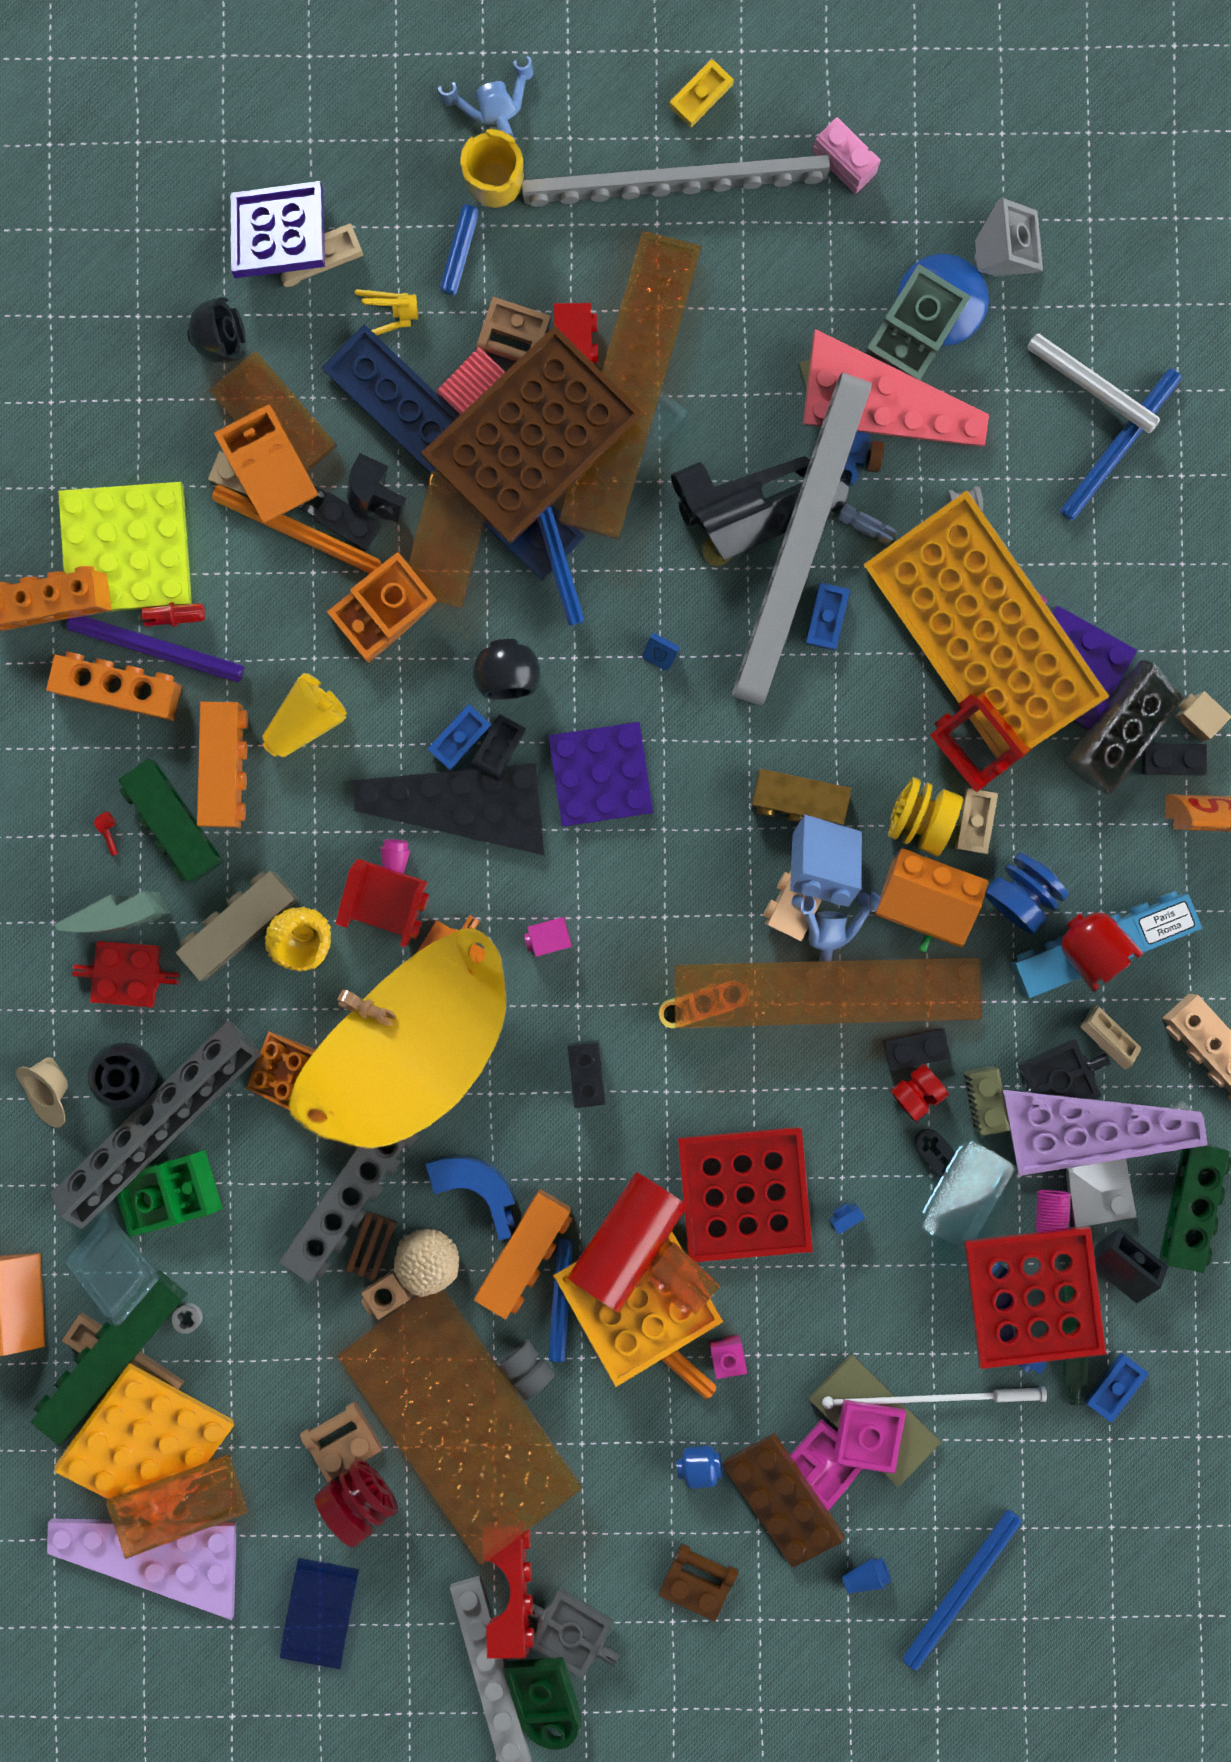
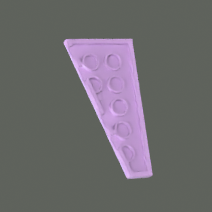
M51 1519L48 1522L47 1554L232 1620L234 1617L237 1522L165 1521L162 1525L148 1520Z

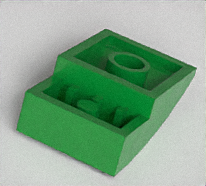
M205 1150L147 1166L116 1196L128 1237L208 1216L223 1209Z

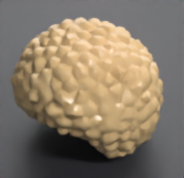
M435 1229L416 1230L399 1241L394 1259V1273L402 1287L410 1291L412 1295L423 1297L436 1294L457 1278L459 1251L452 1239H448V1236L441 1231Z

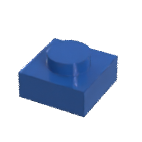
M846 1203L832 1212L834 1216L829 1220L837 1233L841 1234L865 1219L855 1203L851 1206Z

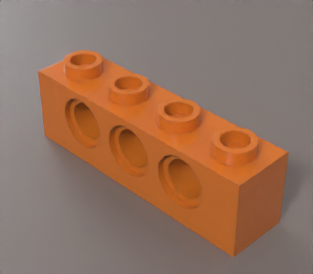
M67 651L65 657L54 654L46 691L56 695L174 721L182 685L173 682L174 676L156 672L155 677L144 675V669L126 665L125 670L114 668V662L96 658L95 663L84 661L85 656ZM85 671H90V682L82 686L80 684L81 674ZM115 678H120L121 688L117 692L111 693L109 687L111 681ZM149 684L152 690L151 695L147 699L141 700L139 691L144 685Z

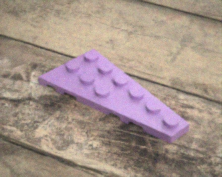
M1003 1090L1019 1176L1208 1145L1204 1117L1198 1111Z

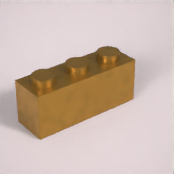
M760 768L757 774L751 807L757 808V814L775 817V812L787 814V820L797 823L801 821L804 815L844 825L852 788Z

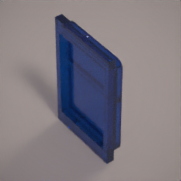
M303 1558L298 1559L283 1633L280 1658L341 1669L359 1569Z

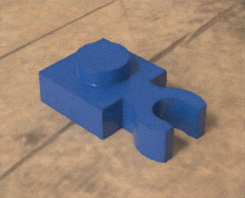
M856 432L843 470V472L848 473L851 477L849 486H854L858 478L855 465L863 467L865 464L871 434Z

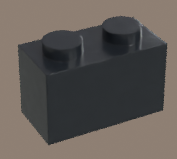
M1118 1228L1099 1241L1094 1249L1096 1271L1136 1304L1161 1288L1168 1266L1121 1228Z

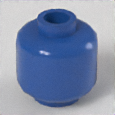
M712 1446L685 1448L682 1453V1459L676 1461L678 1479H684L689 1489L714 1487L718 1482V1478H723L720 1452L715 1453Z

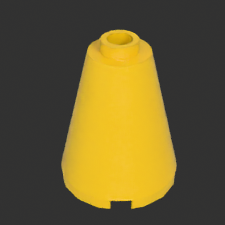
M303 673L298 677L262 736L265 741L263 743L264 748L274 757L278 755L286 757L339 725L347 718L345 716L347 712L338 698L330 690L325 692L318 687L322 682L310 674Z

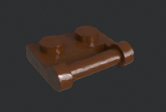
M681 1543L659 1589V1596L715 1622L731 1587L736 1581L738 1569L730 1565L728 1568L690 1551L691 1547ZM688 1563L722 1580L717 1585L683 1569L682 1566Z

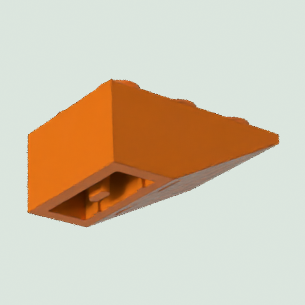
M270 404L214 432L225 456L264 524L319 495Z
M268 1031L260 1051L261 1055L256 1061L246 1089L290 1110L289 1102L296 1080L316 1049ZM313 1109L307 1112L308 1119L313 1122L321 1123L327 1119L326 1115L319 1110Z

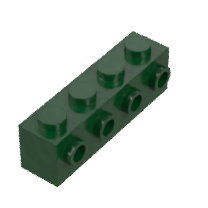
M147 759L118 779L122 785L120 793L130 805L134 803L140 812L137 815L139 821L145 829H152L157 837L154 840L156 846L163 855L169 854L175 863L172 865V869L181 881L186 879L189 883H195L225 863L203 829L197 826L196 819L156 761Z

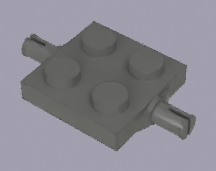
M561 1587L553 1602L545 1609L533 1603V1613L529 1616L538 1621L536 1634L534 1635V1650L547 1658L563 1657L567 1670L582 1679L590 1665L598 1658L613 1667L616 1666L621 1655L604 1646L606 1635L614 1619Z

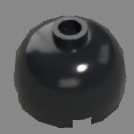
M219 297L203 302L192 312L187 335L190 344L194 346L201 356L212 362L239 360L244 354V351L239 352L240 342L246 343L244 325L236 308L230 309L226 302L230 301L227 298Z

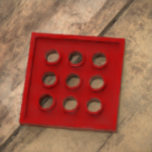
M801 1127L678 1137L683 1202L688 1206L684 1213L690 1263L813 1252ZM775 1152L781 1155L782 1162L778 1168L769 1169L765 1166L764 1160L769 1153ZM740 1155H746L751 1160V1166L745 1172H739L733 1166L735 1158ZM708 1158H715L720 1162V1170L714 1175L706 1174L703 1171V1163ZM774 1183L781 1184L785 1190L783 1197L779 1200H772L767 1195L769 1186ZM743 1186L752 1188L754 1191L753 1199L747 1203L738 1201L736 1193L739 1188ZM718 1189L723 1193V1200L720 1204L712 1206L706 1202L705 1196L709 1190ZM777 1214L784 1215L787 1218V1226L781 1231H775L770 1227L771 1218ZM751 1217L755 1219L757 1226L752 1233L745 1234L740 1231L739 1223L743 1218ZM721 1220L725 1223L726 1230L721 1236H713L709 1233L708 1226L712 1221Z
M1085 1226L964 1241L978 1365L981 1369L1106 1354L1090 1227ZM1060 1254H1067L1070 1259L1069 1266L1065 1270H1057L1054 1266L1055 1258ZM1031 1257L1036 1258L1039 1263L1038 1270L1033 1274H1026L1023 1270L1025 1260ZM998 1261H1004L1008 1266L1006 1275L1001 1278H996L992 1274V1267ZM1065 1285L1071 1286L1074 1292L1073 1297L1067 1302H1061L1058 1298L1059 1289ZM1033 1289H1039L1043 1295L1041 1302L1035 1306L1029 1305L1027 1302L1028 1293ZM1001 1293H1009L1012 1299L1010 1306L1006 1309H999L996 1306V1298ZM1068 1317H1075L1077 1320V1328L1072 1333H1064L1062 1330V1323ZM1036 1321H1044L1046 1324V1331L1040 1337H1034L1031 1334V1326ZM1006 1324H1011L1015 1327L1014 1337L1008 1341L1001 1340L999 1336L1000 1329Z

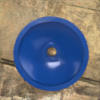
M936 254L919 260L910 267L902 278L897 298L918 264L970 295L969 302L942 346H951L965 341L981 326L988 310L989 294L984 278L970 262L955 255Z

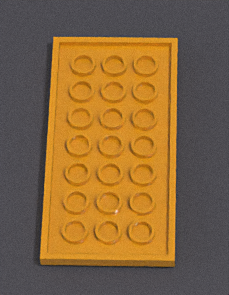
M967 490L863 564L958 703L971 693L977 697L984 692L985 696L1028 747L1033 748L1109 697ZM980 709L969 717L996 758H999L1010 749V746Z

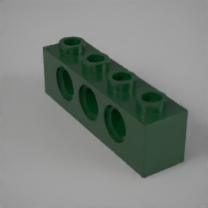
M1212 1145L1182 1149L1159 1260L1164 1264L1204 1273L1205 1267L1210 1264L1212 1258L1211 1238L1218 1229L1216 1214L1218 1205L1223 1203L1225 1189L1222 1187L1224 1176L1229 1173L1231 1168L1229 1150ZM1207 1169L1209 1177L1206 1182L1200 1184L1198 1174L1201 1170ZM1201 1199L1202 1209L1198 1213L1193 1214L1191 1210L1193 1202ZM1195 1230V1240L1190 1244H1186L1185 1236L1187 1232Z

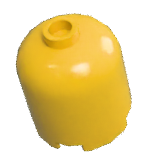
M488 129L486 133L468 139L462 149L460 159L468 191L477 202L486 207L498 208L507 206L516 199L521 191L524 177L523 157L520 148L515 143V139L503 131Z

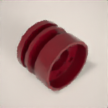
M356 1459L350 1464L349 1469H344L340 1473V1482L330 1481L314 1497L315 1505L326 1525L337 1538L350 1547H357L372 1534V1523L377 1526L383 1525L386 1517H392L398 1510L397 1501L384 1479L374 1468L361 1459Z

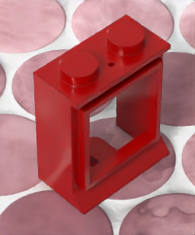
M984 692L977 697L971 693L958 704L961 710L954 716H951L948 712L934 723L937 729L930 734L976 793L1031 750L997 711ZM979 709L1010 746L1009 750L981 772L950 735L954 729Z

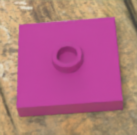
M843 1399L833 1463L895 1474L906 1411L901 1408Z

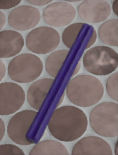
M86 616L67 619V629L72 632L236 683L240 682L244 676V666Z

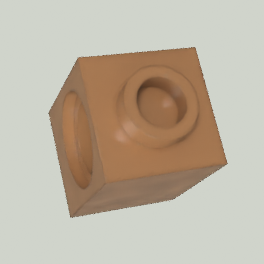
M393 1269L363 1290L361 1294L364 1298L361 1299L365 1310L370 1315L374 1314L379 1320L410 1300L412 1294L402 1287ZM382 1288L388 1289L392 1294V1300L390 1302L381 1301L377 1296V1290Z

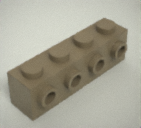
M260 872L250 881L252 885L250 889L244 894L239 891L226 902L229 906L221 914L217 911L214 912L203 922L205 927L198 934L192 932L179 943L182 947L176 954L199 981L210 978L270 926L271 920L284 910H288L299 901V898L276 872Z

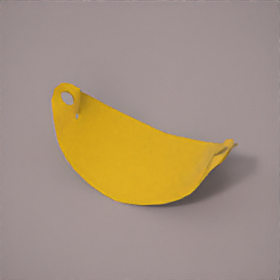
M474 928L461 929L429 944L401 964L363 999V1001L369 999L374 1002L375 1006L394 1012L396 1015L395 1020L385 1017L393 1023L392 1026L382 1025L369 1016L368 1018H363L360 1016V1012L351 1011L330 1032L304 1065L294 1085L289 1106L290 1112L296 1120L319 1136L361 1147L374 1148L390 1145L414 1135L433 1124L461 1100L481 1074L492 1054L502 1030L506 1012V991L501 956L491 939ZM474 943H480L485 948V957L479 963L474 962L470 957V948ZM313 1109L319 1110L326 1115L327 1119L321 1123L313 1122L308 1119L307 1112Z

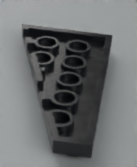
M537 764L506 766L498 781L475 769L352 780L354 805L357 812L545 856Z

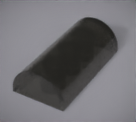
M1147 660L1139 661L1066 759V764L1089 785L1111 796L1184 697L1153 662Z

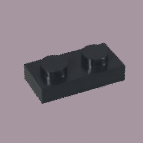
M1142 744V775H1207V744Z
M945 1028L883 1040L889 1071L951 1059Z

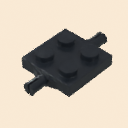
M1072 1039L1017 1064L1024 1078L1025 1090L1020 1092L1095 1100L1102 1095L1095 1082L1094 1071L1111 1065L1110 1060H1107L1108 1056L1106 1053L1088 1060L1082 1054L1077 1041Z

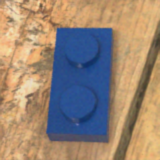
M824 583L819 584L805 644L833 651L836 650L850 589Z
M468 704L431 744L428 750L449 770H452L492 727V724Z
M1121 1352L1084 1402L1112 1423L1149 1373Z

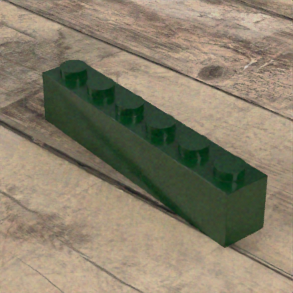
M159 1270L152 1277L148 1273L135 1287L139 1292L131 1301L129 1298H126L115 1311L118 1317L112 1325L106 1322L94 1337L98 1341L92 1349L86 1346L74 1360L78 1364L71 1373L66 1370L55 1382L56 1392L51 1397L46 1394L34 1407L33 1410L37 1414L30 1423L56 1445L60 1446L71 1435L122 1374L127 1365L133 1361L188 1295L187 1292L162 1271Z

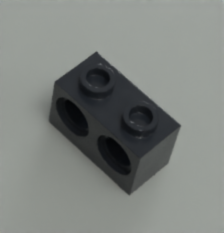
M599 1040L568 1044L574 1108L605 1105Z

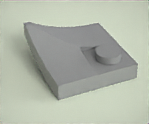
M1126 1159L1066 1168L1068 1193L1071 1194L1070 1212L1072 1224L1075 1228L1137 1217Z

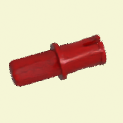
M171 602L168 606L143 607L142 620L147 619V621L143 622L145 627L169 624L172 627H177L179 623L204 621L206 612L205 607L200 603L174 605V602Z

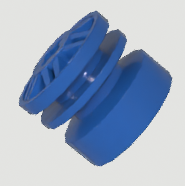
M1018 853L1013 858L1016 866L1008 864L1005 867L1006 873L1012 879V882L1010 883L1003 878L996 877L987 887L985 897L1017 927L1030 935H1034L1047 921V917L1040 909V906L1042 905L1054 911L1058 908V903L1055 899L1064 901L1069 894L1055 874L1046 866L1023 853Z

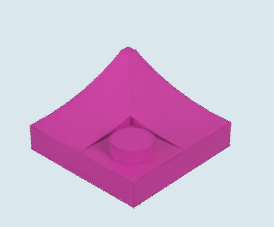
M821 1419L790 1456L826 1509L829 1510L853 1482L862 1468L833 1463L837 1432Z

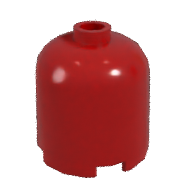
M1095 912L1086 917L1081 913L1066 924L1070 930L1063 936L1061 942V949L1065 957L1093 993L1100 988L1097 981L1102 979L1104 983H1107L1132 963L1128 959L1129 956L1133 954L1136 958H1139L1144 954L1115 920L1102 912Z

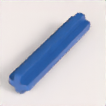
M464 204L462 206L440 284L441 292L448 295H455L457 293L479 215L478 208L472 205Z

